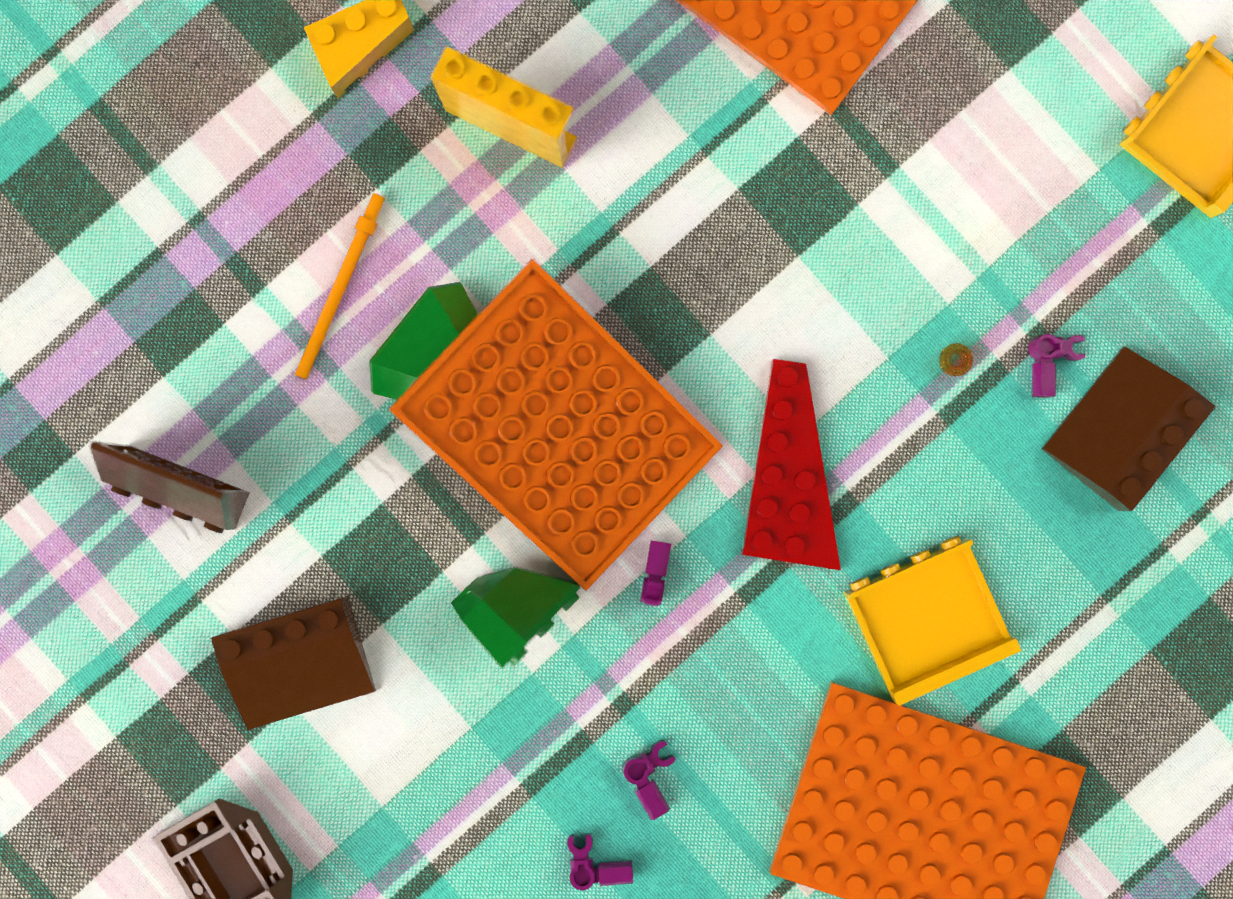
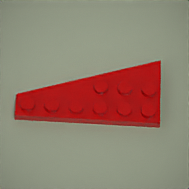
M772 359L742 555L841 571L807 365L805 363Z

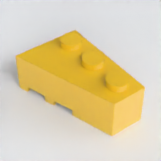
M364 0L304 27L329 86L338 99L356 79L362 78L369 72L368 69L382 56L385 57L414 31L402 0Z

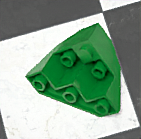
M460 282L428 287L370 359V381L373 394L397 400L478 315Z
M513 567L477 577L451 604L462 622L497 664L503 668L508 662L515 666L529 652L525 646L536 634L541 638L553 627L555 623L551 618L561 608L567 611L580 598L576 594L580 586L574 581L521 567Z

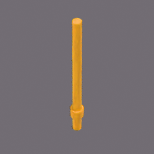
M372 194L363 217L359 216L354 227L357 229L356 234L295 372V375L307 380L369 235L373 236L378 224L375 221L385 201V198L378 194Z

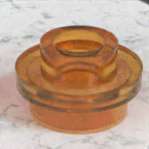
M950 344L941 351L939 364L946 374L954 377L961 376L971 369L973 355L969 348L963 344ZM953 354L960 357V364L958 366H953L950 362V357Z

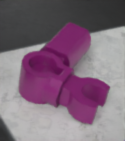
M1044 334L1030 341L1028 351L1031 357L1035 359V363L1032 364V397H1056V363H1053V359H1061L1062 357L1069 361L1084 359L1085 354H1076L1072 349L1073 343L1084 342L1085 337L1075 335L1064 340L1062 337Z
M650 540L645 573L649 575L648 578L644 577L640 602H645L646 605L657 607L661 605L665 581L661 580L662 576L666 577L671 549L670 543Z
M659 740L654 743L651 752L648 754L643 752L636 757L628 758L622 768L628 782L636 784L637 787L634 789V792L650 820H655L670 810L654 779L649 780L647 778L655 772L654 768L657 766L667 767L676 760L673 755L666 759L659 758V750L667 745L665 740Z
M591 833L586 834V845L584 847H577L574 844V835H569L567 846L569 851L574 854V858L570 859V882L574 888L582 891L587 890L593 883H599L600 886L633 884L632 860L598 863V867H593V858L588 855L593 844Z

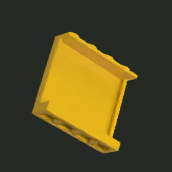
M1215 34L1204 42L1197 40L1184 55L1188 58L1186 63L1182 67L1177 65L1164 80L1168 85L1161 93L1157 90L1144 104L1147 111L1141 118L1138 116L1134 117L1125 127L1123 132L1126 134V137L1119 144L1210 218L1224 213L1233 202V62L1212 46L1213 42L1218 38Z
M446 46L431 75V80L445 111L563 168L577 140L576 135L564 130L574 108Z
M959 536L952 537L940 543L942 549L930 553L929 549L916 553L910 557L912 562L901 567L899 563L887 566L880 570L881 576L869 580L868 576L850 583V590L844 592L890 697L898 706L1022 651L1017 639L1011 637L970 548L971 545H974L970 539L961 540Z

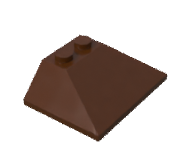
M219 798L153 837L190 899H291L293 869L260 814L256 811Z

